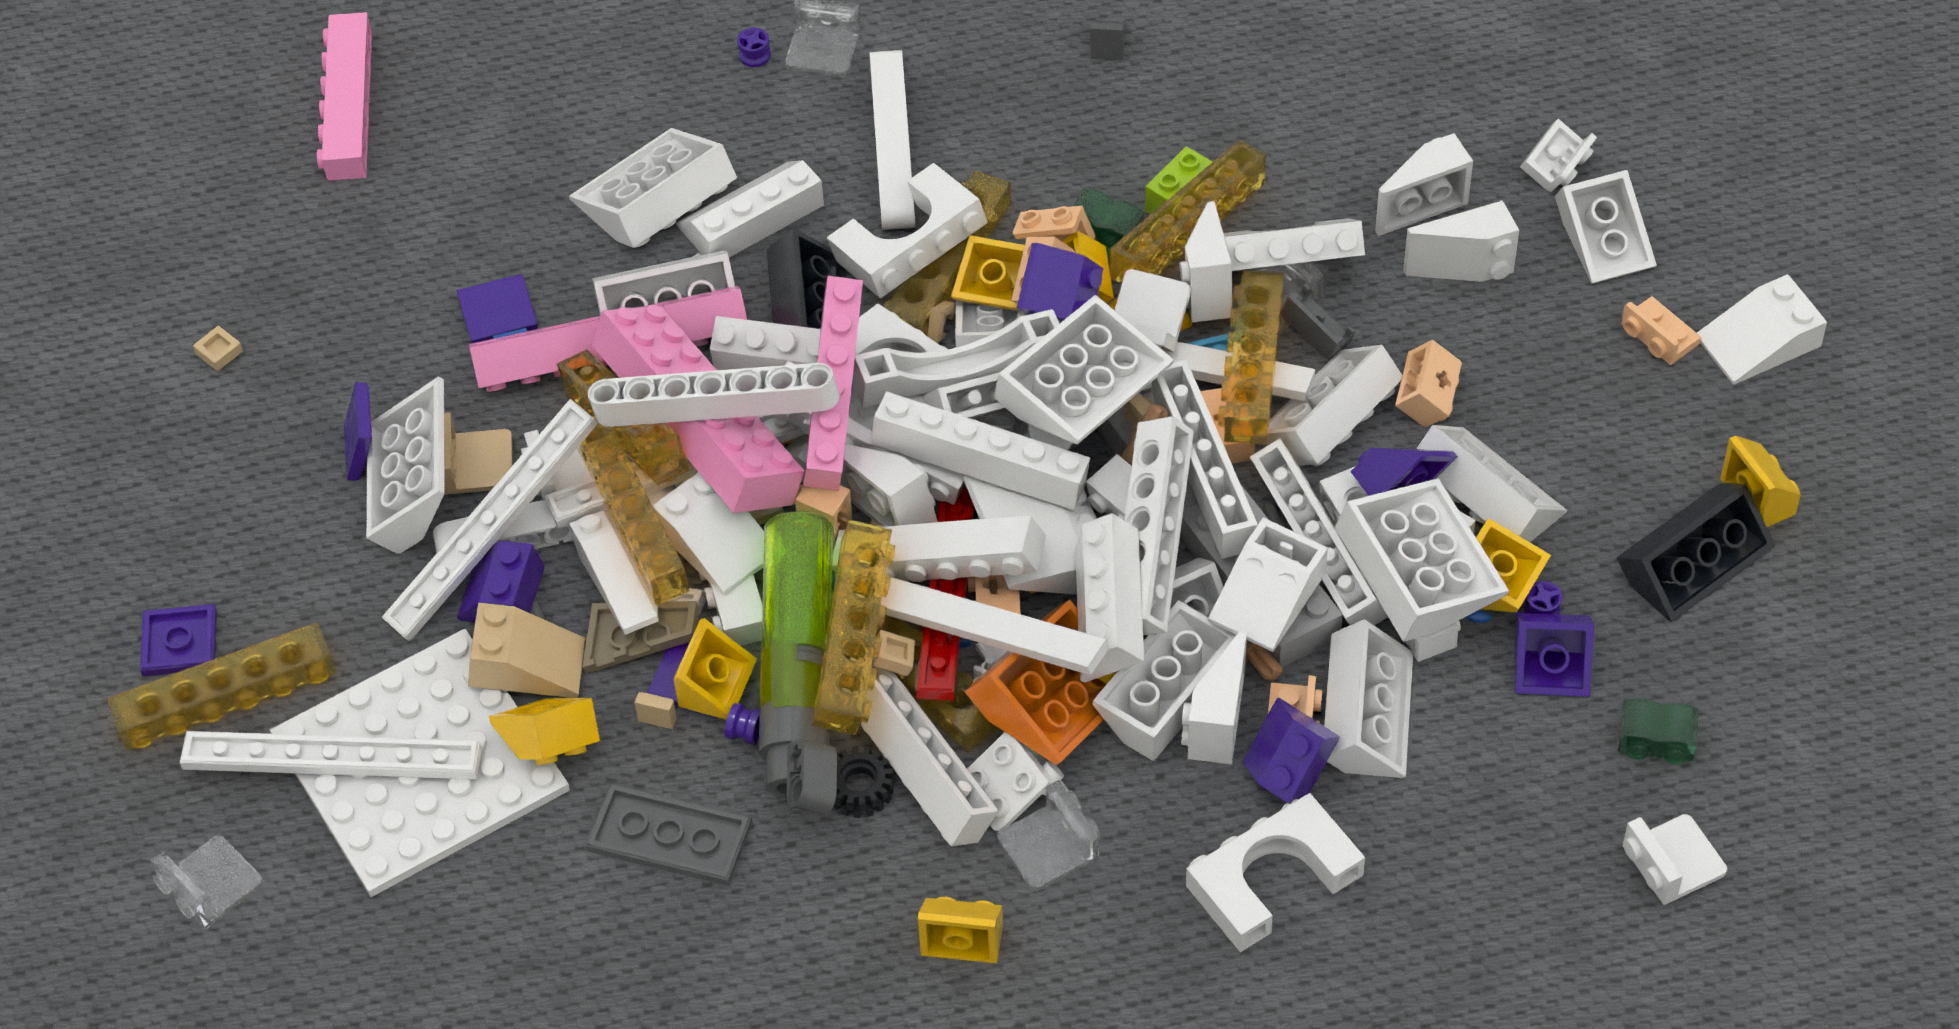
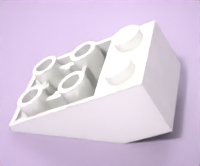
M1262 518L1245 543L1208 617V621L1236 635L1239 631L1247 632L1248 641L1273 652L1326 574L1328 547Z

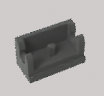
M1306 283L1299 294L1294 291L1288 296L1280 315L1323 357L1330 360L1353 341L1355 330L1349 326L1345 331L1309 296L1312 288Z

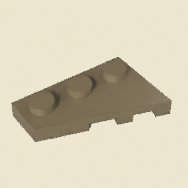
M696 601L658 602L659 622L624 635L607 604L592 603L582 665L585 673L598 671L690 642L698 625L699 605Z

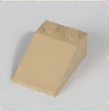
M478 602L470 654L468 687L578 698L585 638L517 607Z

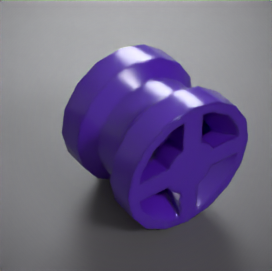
M752 27L743 30L738 35L739 58L744 65L759 67L770 60V42L765 30Z
M1535 582L1525 598L1524 613L1560 614L1563 599L1562 591L1552 582ZM1537 603L1544 605L1545 608L1537 606Z
M735 702L727 716L725 737L733 740L738 737L743 738L747 744L756 745L759 740L761 709L755 708L751 711L746 709L743 704Z

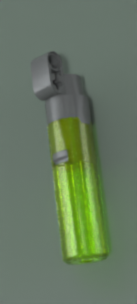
M783 512L768 519L764 525L759 755L766 762V792L787 796V802L790 807L828 814L834 806L837 789V752L835 747L830 746L833 527L828 519L814 512Z

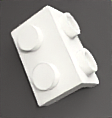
M1557 119L1524 160L1520 168L1550 192L1560 184L1563 187L1567 186L1578 173L1574 169L1577 163L1581 166L1593 153L1594 150L1590 146L1597 137L1591 133L1582 140L1562 121Z

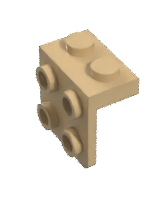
M444 413V495L491 491L513 466L511 431L499 429L455 433L451 413Z

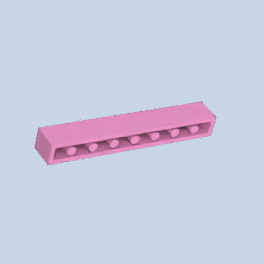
M738 286L651 304L661 305L696 347L709 343L708 338L712 337L716 316L747 320L741 289ZM600 316L469 344L478 387H486L487 392L507 388L506 382L520 379L521 384H528L540 381V375L554 372V377H560L574 373V367L587 365L588 369L608 366L592 346Z

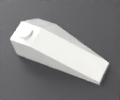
M605 511L589 514L569 523L577 553L624 635L659 622L658 593L656 590L657 569L655 566L656 547L644 526Z

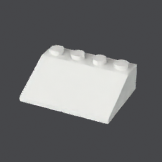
M670 128L571 194L569 198L617 242L634 248L646 244L650 237L661 229H667L674 225L676 219L686 212L698 209L702 205V201L711 195L723 192L728 187L727 184L735 180L737 176L722 144Z
M1094 295L999 373L994 398L1019 420L1072 443L1079 444L1173 364L1174 359L1098 296Z
M440 377L435 378L371 421L372 441L367 455L366 538L397 554L404 552L424 538L444 496V379Z
M965 475L963 480L980 519L1031 515L1046 535L1038 571L1022 573L1017 576L1003 575L1010 590L1077 594L1075 548L1082 524L1097 519L1084 489L1075 510H1071Z
M1439 478L1347 501L1336 523V532L1403 642L1434 634L1506 596L1509 592Z

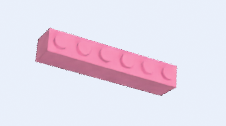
M367 12L329 15L328 28L323 29V42L327 52H322L323 71L326 72V76H321L320 84L325 100L319 101L320 117L324 122L318 125V137L320 144H322V149H317V163L319 169H324L327 180L367 178L372 30Z
M834 276L827 277L817 363H824L832 369L840 398L838 403L829 410L811 412L803 486L839 491L843 471L863 280Z

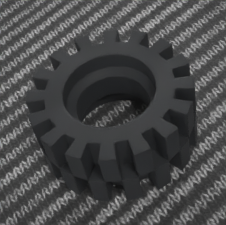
M858 746L852 747V754L849 755L846 749L840 751V759L837 758V789L833 807L836 810L841 807L842 814L846 816L849 815L850 811H853L854 818H861V811H866L867 817L873 816L874 808L879 812L884 809V802L889 804L891 793L894 791L892 768H890L888 759H883L882 753L878 750L872 755L871 748L866 746L864 753L859 752ZM857 773L868 774L874 780L870 788L862 791L850 790L846 787L845 783L851 775Z

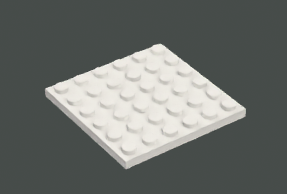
M466 629L270 729L271 734L480 741L482 749L477 779L295 773L370 897L570 791L568 782L554 762L536 765L535 760L519 759L490 724V715L516 708L517 705L507 691L468 687L473 639Z

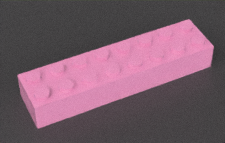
M661 305L602 311L592 346L619 378L717 370ZM757 416L658 423L733 513L793 505L805 470Z

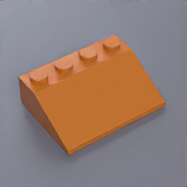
M1070 599L1041 619L1045 622L1078 631V611ZM1007 651L964 692L989 722L1057 765L1104 720L1093 706V700L1107 684L1098 678L1084 683L1080 681V672Z

